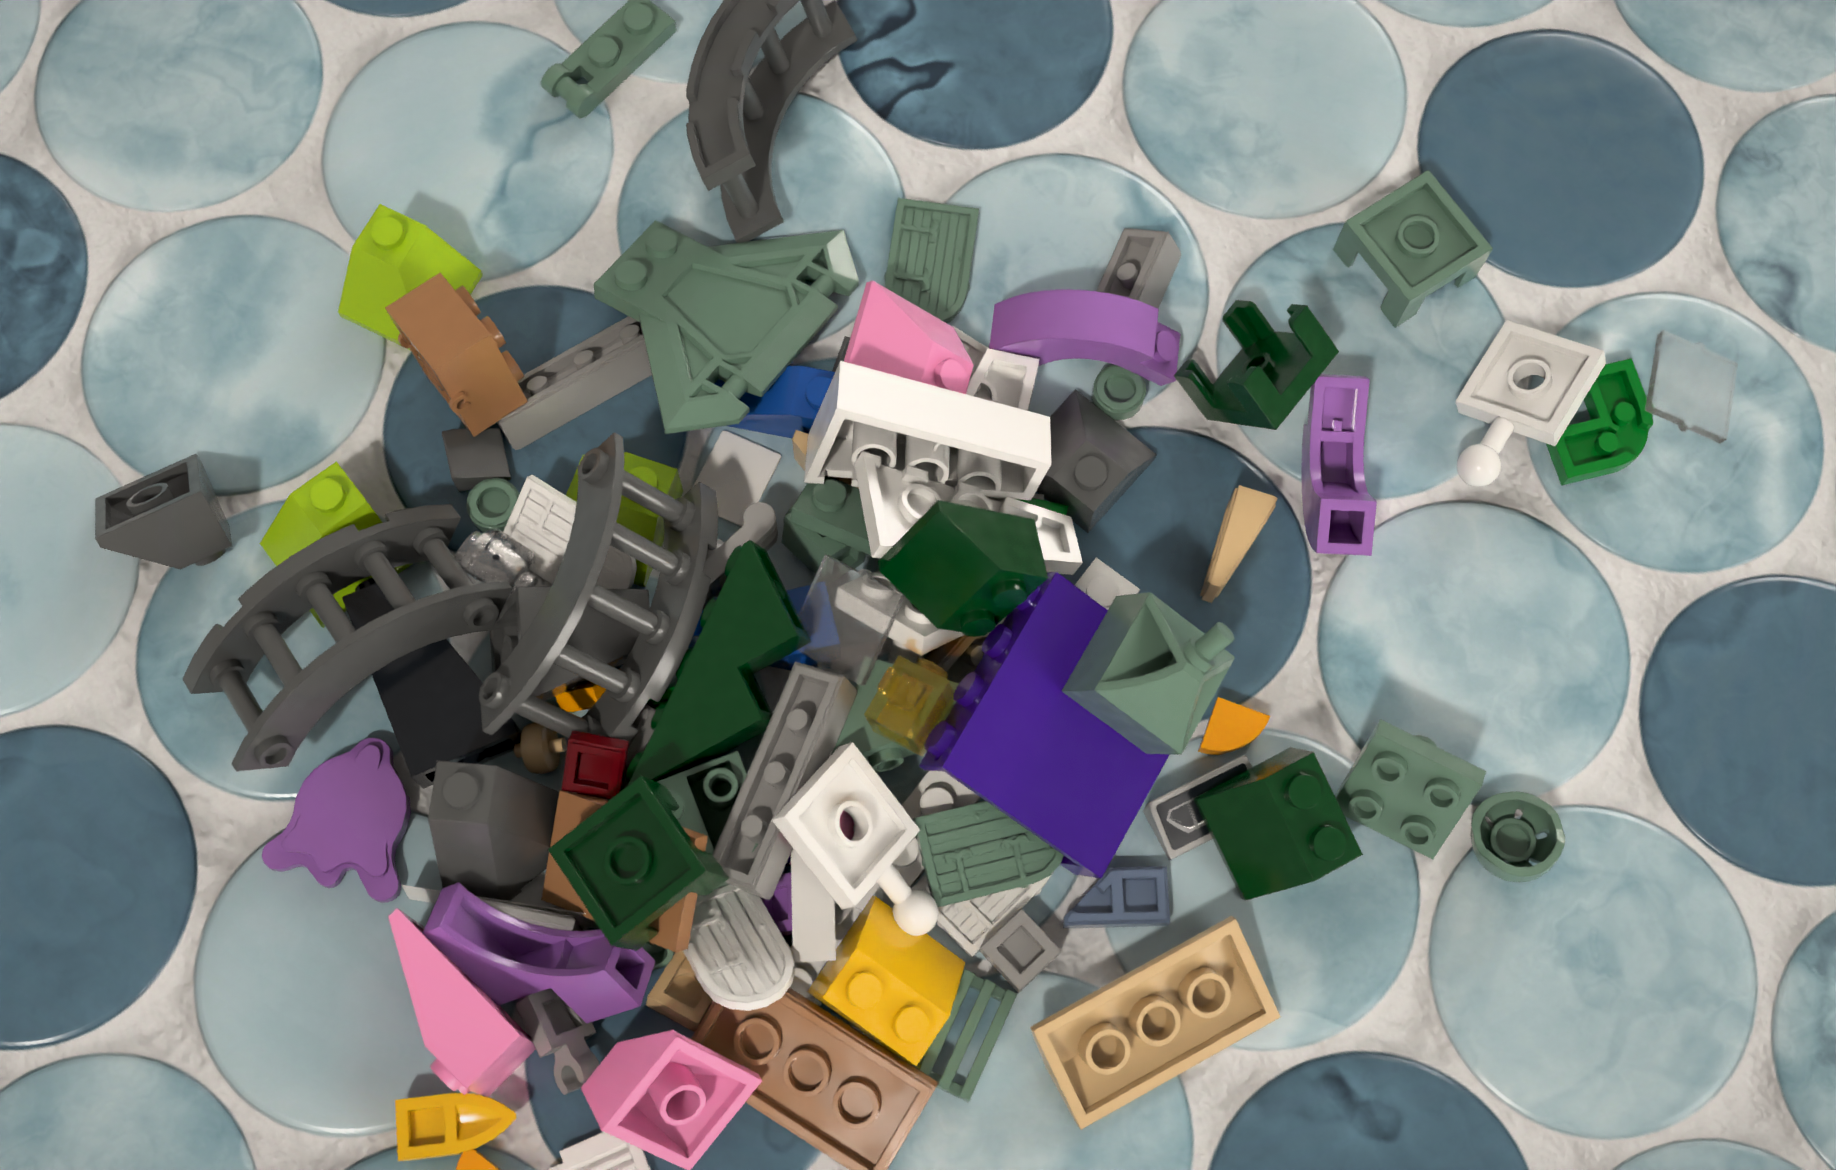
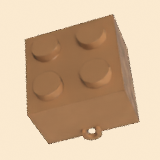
M438 273L385 307L400 332L398 341L401 346L411 350L427 378L473 437L528 402L518 384V381L525 377L522 370L507 350L502 353L499 350L500 347L506 344L504 337L489 316L481 320L476 317L481 311L463 285L454 290L443 275Z

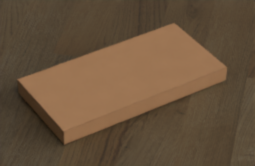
M791 988L787 990L782 998L769 1006L749 1011L729 1009L713 1001L691 1040L758 1073L762 1082L747 1099L746 1103L849 1170H888L939 1084L930 1076Z

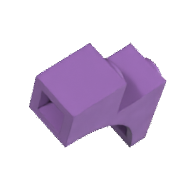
M460 883L442 888L423 930V934L497 1005L551 988L586 1023L640 1007L655 964V960L642 947L635 951L611 946L601 929L589 931L560 930L538 926L509 916L477 898Z

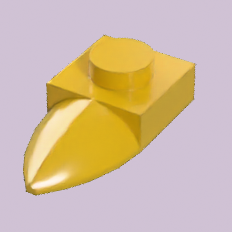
M447 1093L395 1100L398 1161L404 1162L462 1155V1152L476 1149L499 1136L516 1120V1113L492 1098L473 1093Z

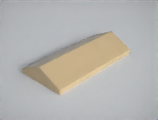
M1230 916L1031 1026L1030 1029L1049 1075L1077 1126L1082 1130L1280 1018V1014L1236 918Z

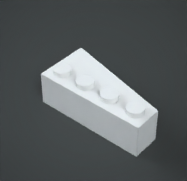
M840 361L808 434L804 483L824 484L825 476L852 478L851 486L858 487L854 463L861 452L865 451L881 456V465L903 471L906 465L928 471V479L941 484L956 486L960 481L980 488L979 492L986 497H1010L1019 500H1031L1051 466L1050 417Z

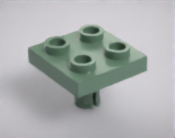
M1380 719L1335 797L1344 816L1434 859L1481 788L1486 771L1438 748L1428 737L1412 735Z

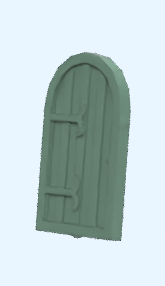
M898 198L887 271L884 274L885 288L943 322H951L961 312L967 292L970 289L969 277L979 209Z
M987 801L912 819L920 829L916 837L922 857V866L925 870L930 894L938 907L1018 887L1026 888L1030 884L1049 877L1061 864L1064 856Z

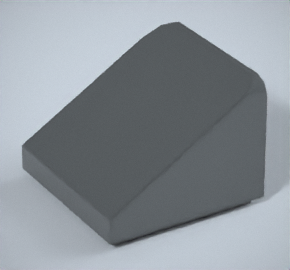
M500 428L486 429L473 437L468 429L442 431L450 474L459 492L471 490L479 482L490 478L512 480Z

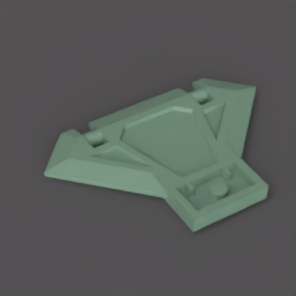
M655 220L594 283L595 299L640 322L665 434L739 424L749 413V407L739 399L745 392L763 397L782 375L787 366L796 359L838 310V305L829 299L830 295L835 292L850 296L859 286V279L844 230L707 247ZM806 280H809V281L813 282V284H812L811 286H809V285L805 284L804 282H805ZM718 379L725 382L722 387L715 385Z

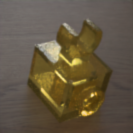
M898 655L893 666H889L877 686L878 691L864 714L873 732L923 757L926 752L925 742L928 735L938 723L944 720L954 703V692L949 680H947L948 673L929 660L918 658L915 664Z

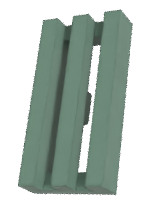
M965 969L950 1016L931 1043L919 1070L939 1082L937 1088L969 1103L1017 993L1009 989L1005 990L997 986L996 983L975 976V973ZM971 987L980 993L941 1076L933 1072L932 1069L966 994ZM992 997L1001 1003L968 1077L962 1086L954 1082L953 1079L989 999Z

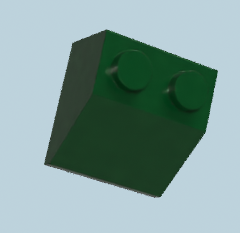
M938 500L878 561L879 571L936 628L962 632L970 637L985 636L990 633L999 622L1018 605L1023 603L1033 591L1048 579L1034 519Z
M1289 747L1194 798V802L1241 898L1245 901L1314 882L1363 855L1314 752Z

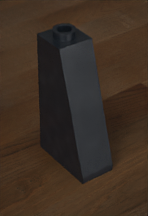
M373 578L356 586L355 592L342 597L351 623L356 630L394 610ZM447 639L414 650L372 673L410 775L423 789L434 784L437 761L483 764L514 751L515 744L521 743L522 731L512 718L506 721L493 735L482 731L479 692L480 686L483 683Z

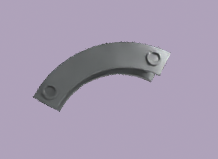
M724 0L711 18L699 42L691 64L686 88V97L689 101V123H686L687 138L692 158L707 190L709 191L720 185L721 199L727 222L737 243L748 242L784 222L776 203L771 174L773 149L781 121L789 105L807 80L838 52L858 41L835 0L825 6L822 0ZM801 1L807 18L792 28L780 40L774 27L793 6ZM761 48L765 57L757 65L751 76L748 77L753 62Z
M615 432L598 448H593L585 454L577 466L578 494L574 522L555 580L539 612L520 642L494 673L490 674L480 686L479 701L481 703L483 732L493 735L516 713L568 738L574 730L627 740L629 742L633 739L639 729L632 723L649 699L659 702L687 651L704 607L711 581L710 577L703 574L707 549H716L718 538V506L715 490L698 482L683 497L674 499L624 470L623 437ZM621 495L663 518L664 548L616 522L620 509ZM610 545L660 572L649 611L596 584ZM586 605L639 632L637 640L620 670L566 644L579 622ZM553 664L606 689L599 700L581 718L531 695Z
M451 504L425 505L393 511L385 514L387 522L379 523L360 531L353 524L317 540L273 568L238 598L242 607L224 627L219 624L213 626L192 657L182 680L191 694L224 692L248 733L231 763L235 771L288 767L296 750L318 720L342 696L372 673L390 662L431 643L473 632L492 631L512 587L507 581L473 584L448 549V545L461 519ZM430 561L450 590L415 600L394 568L406 564ZM372 576L394 610L356 630L333 594L363 578ZM314 608L336 644L319 655L302 670L281 635L302 615ZM265 654L285 687L263 711L246 683Z

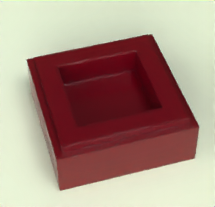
M573 730L568 739L562 790L607 799L615 797L622 791L629 741Z

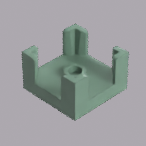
M1429 170L1345 221L1333 248V251L1346 267L1353 265L1359 253L1389 290L1380 308L1395 328L1418 312L1425 297L1455 279L1454 284L1459 288L1475 278L1493 250L1491 245Z

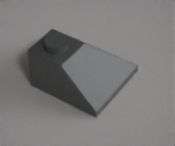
M1075 389L1050 416L1051 466L1036 491L1039 494H1044V498L1049 502L1067 505L1066 515L1072 517V521L1088 533L1154 461L1157 454Z
M197 453L95 498V539L100 548L181 570L194 563L197 566L209 564L220 558L226 549L232 546L229 524Z

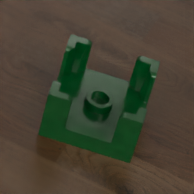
M1236 300L1223 315L1222 320L1242 347V350L1214 384L1211 383L1194 359H1187L1174 375L1207 420L1277 430L1339 352L1307 305L1291 304L1287 312L1291 317L1288 319V324L1294 333L1274 331L1259 308L1252 301Z
M643 776L637 778L548 849L610 945L635 951L639 950L658 934L656 928L648 927V925L687 894L693 892L706 896L729 879L712 854L696 848L672 811H676L680 807L666 786Z

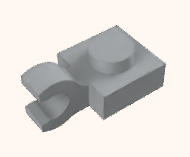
M551 988L526 996L516 1004V1008L539 1057L542 1058L554 1053V1078L558 1088L564 1095L581 1089L584 1082L587 1081L599 1066L596 1056L590 1051L585 1041L596 1033L592 1022L586 1023Z

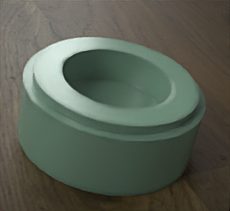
M1111 365L1103 369L1097 375L1092 389L1093 404L1113 420H1126L1137 414L1143 405L1146 395V385L1143 377L1117 365Z
M490 478L479 482L470 491L466 503L467 512L474 525L480 531L487 534H503L511 511L519 497V492L513 484L504 479Z

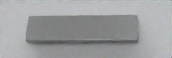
M628 316L525 373V377L519 380L518 384L528 402L497 422L513 449H522L651 376L652 373L640 322Z
M794 663L712 854L729 877L725 883L767 900L772 898L793 848L772 822V819L829 758L830 753L832 755L857 695V689L845 676L802 663ZM757 843L758 845H757L756 849L753 851V848H754L755 844Z

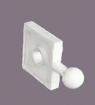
M1506 320L1455 401L1458 413L1491 424L1480 444L1471 445L1460 454L1457 460V471L1460 478L1468 485L1474 487H1484L1494 482L1501 471V460L1498 454L1512 432L1556 446L1605 366L1604 351ZM1531 375H1538L1545 379L1540 386L1534 389L1527 390L1516 386L1519 380Z
M851 742L839 746L777 813L772 822L841 909L855 907L877 882L894 903L893 916L898 926L910 935H924L937 922L938 906L936 901L925 891L911 890L910 886L892 864L920 829L855 744ZM843 810L854 821V836L851 840L845 837L840 828V815Z

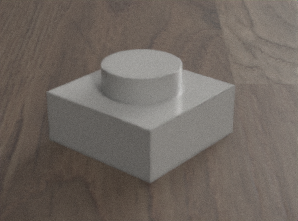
M1023 909L1014 915L979 950L1018 993L1061 953L1057 945Z

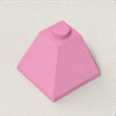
M872 280L866 283L844 362L966 394L974 364L954 327Z
M674 1030L617 1042L583 1084L581 1090L602 1131L683 1169L691 1170L760 1085L762 1079L758 1073Z

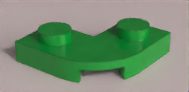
M1632 358L1605 364L1584 398L1591 420L1568 425L1556 446L1546 443L1561 486L1618 472L1629 466L1644 449L1648 438V431L1653 426V415Z

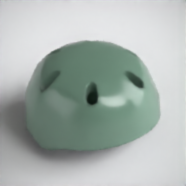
M1504 792L1494 795L1483 801L1477 807L1472 817L1470 835L1472 847L1478 861L1491 874L1505 881L1529 882L1538 879L1550 871L1564 849L1565 834L1557 812L1551 805L1532 794ZM1517 809L1522 812L1520 819L1514 818ZM1485 817H1488L1490 819V821L1493 824V827H1491L1486 822ZM1542 832L1547 834L1545 838L1536 839V835ZM1528 861H1532V862H1535V863H1537V864H1536V865H1532V864H1530Z

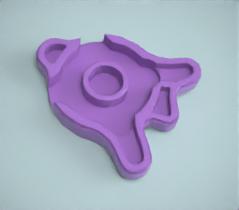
M366 738L360 741L351 751L329 759L315 768L303 781L295 798L294 811L289 824L281 834L268 842L263 848L262 859L264 864L273 871L279 872L297 867H306L316 881L326 888L338 886L347 871L356 870L371 898L381 903L396 899L401 892V881L396 869L395 854L400 841L406 833L411 815L410 797L407 795L403 782L394 767L393 751L390 746L379 738Z

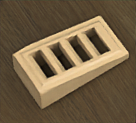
M1241 485L1234 489L1225 509L1201 590V600L1212 603L1215 597L1220 595L1276 507L1277 497Z

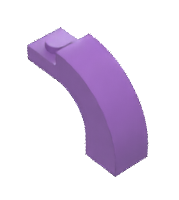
M1044 290L1017 295L994 305L989 349L1039 359V366L1063 359H1091L1108 362L1162 386L1176 381L1174 375L1177 372L1180 333L1158 322L1159 309L1135 299L1088 290Z
M1321 374L1310 388L1308 423L1303 425L1302 506L1307 538L1310 546L1316 553L1372 556L1377 501L1368 493L1364 476V435L1370 381L1366 376Z

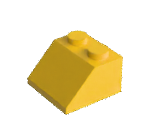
M872 896L836 948V961H827L807 992L875 1042L904 1061L917 1066L950 1016L966 962L927 933L921 936H913L903 931L894 919L893 908L878 897Z

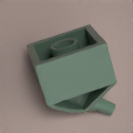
M1151 592L1116 596L1062 692L1146 754L1182 755L1235 659L1232 654L1225 650L1234 641V635L1221 622L1215 624L1204 634Z

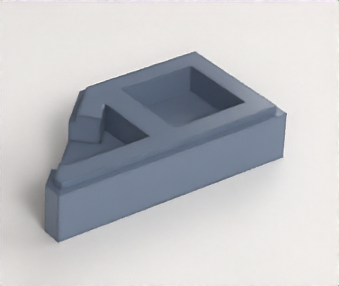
M1167 866L1109 868L1102 878L1095 883L1088 893L1063 918V929L1168 926L1170 924Z

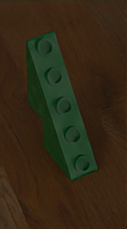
M749 540L743 543L742 546H737L729 556L725 567L727 579L718 597H713L704 608L700 620V626L703 629L694 648L687 649L675 673L678 681L669 700H663L652 717L651 729L654 731L645 750L639 751L628 767L626 773L628 785L640 776L657 782L702 765L764 732L773 713L754 674L812 642L766 549Z

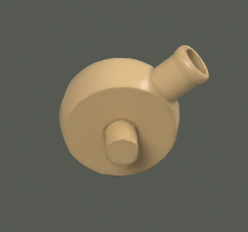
M536 722L530 723L523 728L521 743L514 746L515 756L517 758L522 757L527 770L534 774H546L554 771L559 765L560 752L567 750V743L564 737L558 738L557 732Z

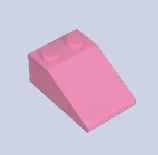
M397 908L388 918L424 1046L437 1058L430 1065V1068L454 1092L458 1089L463 1094L472 1091L489 1097L536 1050L531 1037L500 1005H497L423 934L424 927Z

